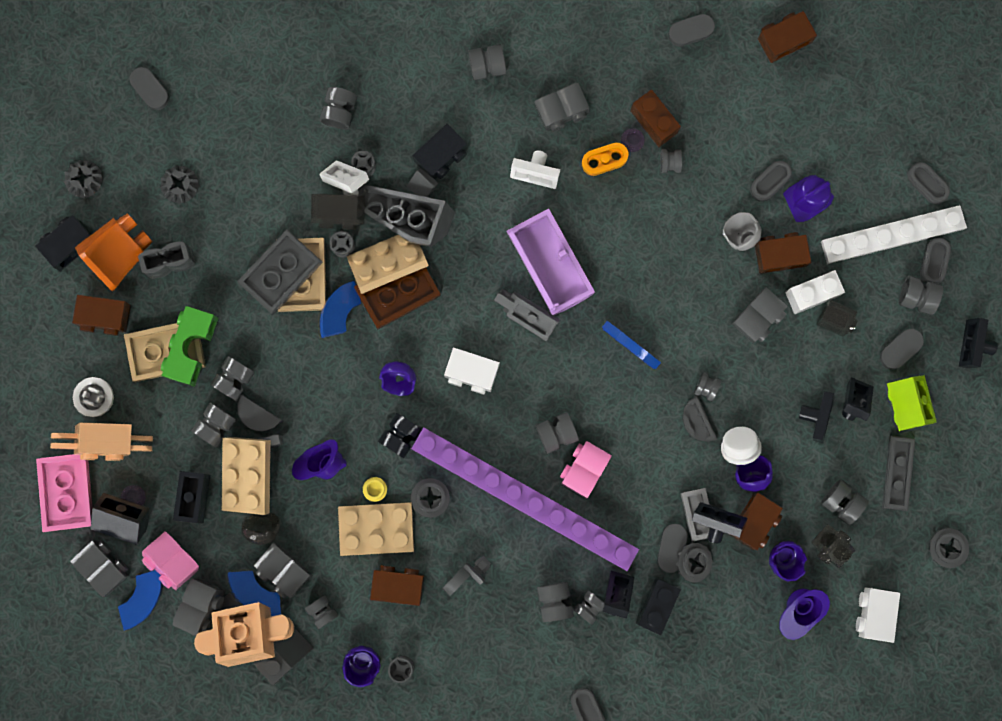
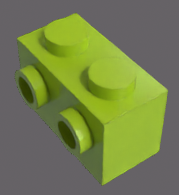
M925 375L887 383L888 398L892 402L894 421L899 431L937 423Z

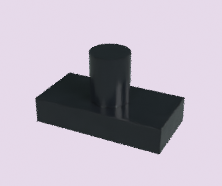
M984 318L966 320L959 367H981L983 353L994 355L997 352V342L986 339L989 320Z
M850 378L846 388L844 410L842 411L844 418L853 421L858 417L867 421L871 414L874 386L855 378Z
M824 391L820 409L805 405L801 407L799 419L816 423L813 434V441L824 442L835 398L834 393Z
M700 502L694 512L692 521L710 527L707 539L712 543L718 544L722 542L724 532L740 538L748 518Z
M611 570L602 612L612 616L627 618L635 577Z

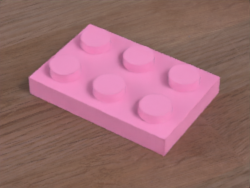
M74 454L36 459L42 532L91 527L93 507L88 460H80V455Z

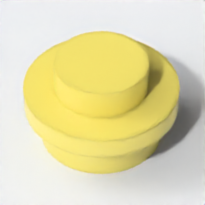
M369 478L363 485V494L370 501H380L387 494V485L381 478Z

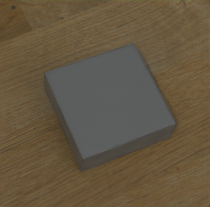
M420 168L406 187L415 195L430 197L439 183L424 169Z

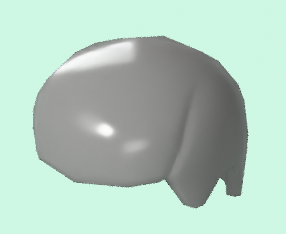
M739 212L732 215L725 222L723 235L732 248L746 251L758 243L761 238L762 229L752 214Z

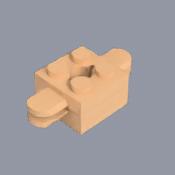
M79 423L75 426V433H51V439L75 440L74 443H51L50 448L74 449V455H80V460L98 459V456H105L106 461L124 460V456L130 455V451L151 452L153 446L131 445V442H153V436L131 435L132 424Z
M262 603L248 604L212 612L213 629L198 633L194 645L199 653L207 656L215 654V661L218 664L227 667L275 657L274 642L290 638L294 632V624L290 618L282 614L271 617L270 607Z

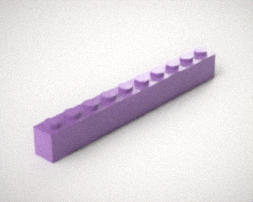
M424 427L411 448L413 451L625 571H628L639 551L638 548Z

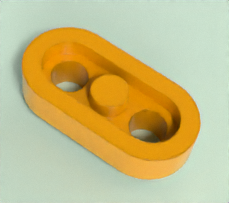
M612 143L588 151L583 156L582 168L585 173L591 176L620 168L627 162L628 150L621 143ZM613 153H618L620 155V159L614 160L611 155ZM595 160L598 166L593 168L589 165V162Z

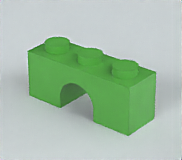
M186 306L185 310L181 311L178 316L177 325L179 327L176 334H173L170 339L169 348L171 350L168 357H165L162 362L161 371L163 372L161 376L195 387L203 364L189 357L188 347L195 339L211 341L219 318L213 314Z

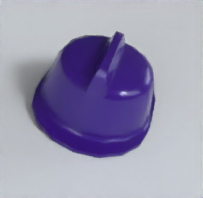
M816 175L803 178L783 193L796 222H804L813 218L828 208L834 198L829 181H825Z
M330 439L307 449L293 463L292 475L297 480H306L314 476L328 480L334 477L339 470L346 467L347 462L338 451V443Z
M798 589L789 596L787 607L779 621L781 634L791 640L804 636L827 614L830 606L828 595L817 589Z

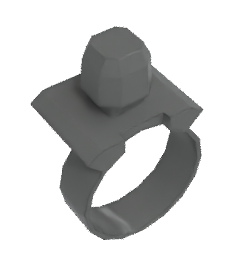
M484 556L474 562V567L467 562L442 589L451 596L470 576L479 585L482 584L485 579L480 574L482 572L485 573L491 563Z

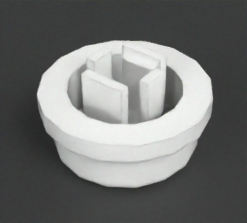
M86 378L78 383L74 389V406L78 412L85 416H102L113 405V389L108 382L101 378Z
M735 427L725 433L721 444V453L729 463L745 465L759 457L762 446L755 431L747 427Z

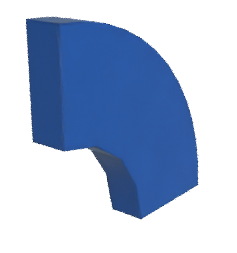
M355 281L339 287L326 301L320 316V333L322 338L342 334L347 331L346 319L348 313L352 308L361 304V300L354 289V286H356Z
M606 321L602 326L606 333L651 368L657 369L660 365V361L610 322Z
M156 570L137 575L136 588L132 597L126 603L118 606L124 631L139 625L148 618L160 599L163 584L159 580L161 575Z
M253 571L228 573L231 591L243 606L259 602L270 607L271 617L281 615L280 595L277 592H269L262 588L255 580Z

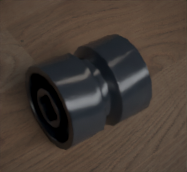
M396 413L389 423L390 430H385L378 442L402 458H405L411 449L410 442L416 441L422 429Z

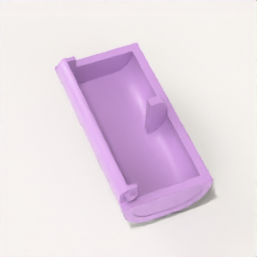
M549 209L506 231L553 316L579 304L595 293Z

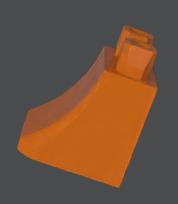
M128 213L117 221L113 218L75 247L80 258L111 291L117 288L127 273L139 261L138 256L152 243V240L143 230L134 238L128 234L137 225Z

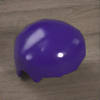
M394 361L386 363L381 369L379 379H382L381 387L383 390L397 396H408L413 393L416 384V374L408 364ZM396 376L403 377V381L396 382Z
M759 455L751 463L736 465L735 477L739 487L751 492L766 489L773 478L771 461L765 456Z
M784 541L778 543L771 550L769 565L778 577L785 581H796L806 573L804 565L807 557L800 545L792 541Z
M358 646L349 650L342 664L344 679L350 685L359 688L371 685L380 671L381 664L378 654L372 648L366 646Z

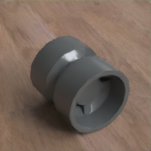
M501 44L489 46L487 51H484L482 48L468 50L473 80L485 79L489 73L493 77L506 75Z
M329 87L324 100L327 106L322 108L319 120L329 127L348 130L352 120L350 111H353L355 108L357 95L346 89Z
M909 275L902 286L898 304L910 309L918 307L919 312L934 315L942 299L943 286L933 282L923 284L922 279Z
M228 356L221 367L223 372L217 373L210 385L237 401L244 390L242 385L248 384L255 372Z
M210 402L203 412L204 418L198 419L191 431L207 443L218 448L223 438H225L223 432L229 431L237 419Z
M567 412L554 417L553 422L546 420L535 425L547 454L560 449L561 444L568 446L579 441Z
M842 479L838 480L830 488L821 501V504L829 511H837L838 518L847 525L853 524L861 516L869 503V500L860 493H852V487ZM844 497H847V499L843 502V504H842V505H839V503L843 500V498H844Z
M568 582L537 587L539 601L543 603V606L540 608L543 622L574 617L572 603L567 601V598L570 596Z

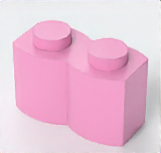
M588 441L584 445L578 444L572 455L576 458L572 466L567 464L560 475L564 479L561 483L562 485L586 499L612 455Z
M167 532L162 533L142 551V556L144 557L142 562L150 571L155 569L161 575L159 580L168 589L172 587L177 590L199 569L198 564Z

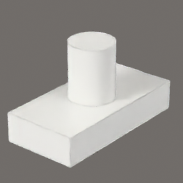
M534 151L531 162L517 158L513 159L510 178L556 189L560 169L545 166L547 154L542 151Z
M337 160L320 173L322 181L342 189L346 199L355 198L359 194L357 189L369 180L365 171Z

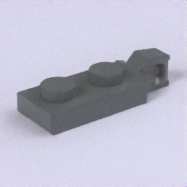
M501 289L494 301L504 306L503 311L507 313V317L545 341L549 339L560 321L556 316H553L545 309L516 292L511 294Z

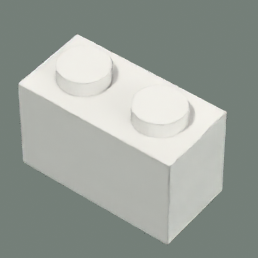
M836 270L792 287L785 293L794 314L835 299L845 293Z
M453 348L444 376L449 379V384L462 387V384L472 386L471 391L484 395L485 391L491 392L500 362Z
M865 587L864 592H861L859 596V606L862 607L861 617H858L856 621V631L859 632V637L894 643L900 593Z

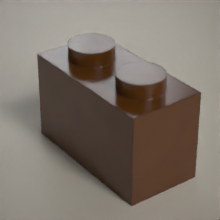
M802 11L798 14H795V12L788 14L782 19V22L776 25L774 22L762 28L758 40L769 61L773 63L811 44L817 34L806 14Z
M652 89L632 104L631 113L658 147H661L678 134L681 126Z
M798 232L785 234L784 238L775 239V236H767L761 238V241L755 245L760 274L803 268L811 264L807 235L799 236Z
M77 295L72 323L79 326L80 331L94 333L95 329L104 330L103 334L118 336L119 332L126 333L131 304L126 301Z
M758 492L753 493L740 516L748 518L740 538L733 535L730 536L752 550H758L759 547L761 549L764 548L770 538L767 534L771 527L775 528L782 519L780 513L783 508Z
M380 565V570L375 569L373 572L370 600L420 606L424 575H419L418 569L405 568L404 573L395 572V567Z

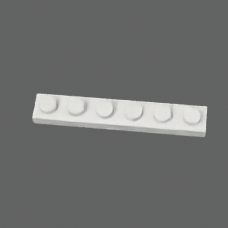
M959 205L822 240L821 244L826 262L830 264L965 230L967 226L961 206Z

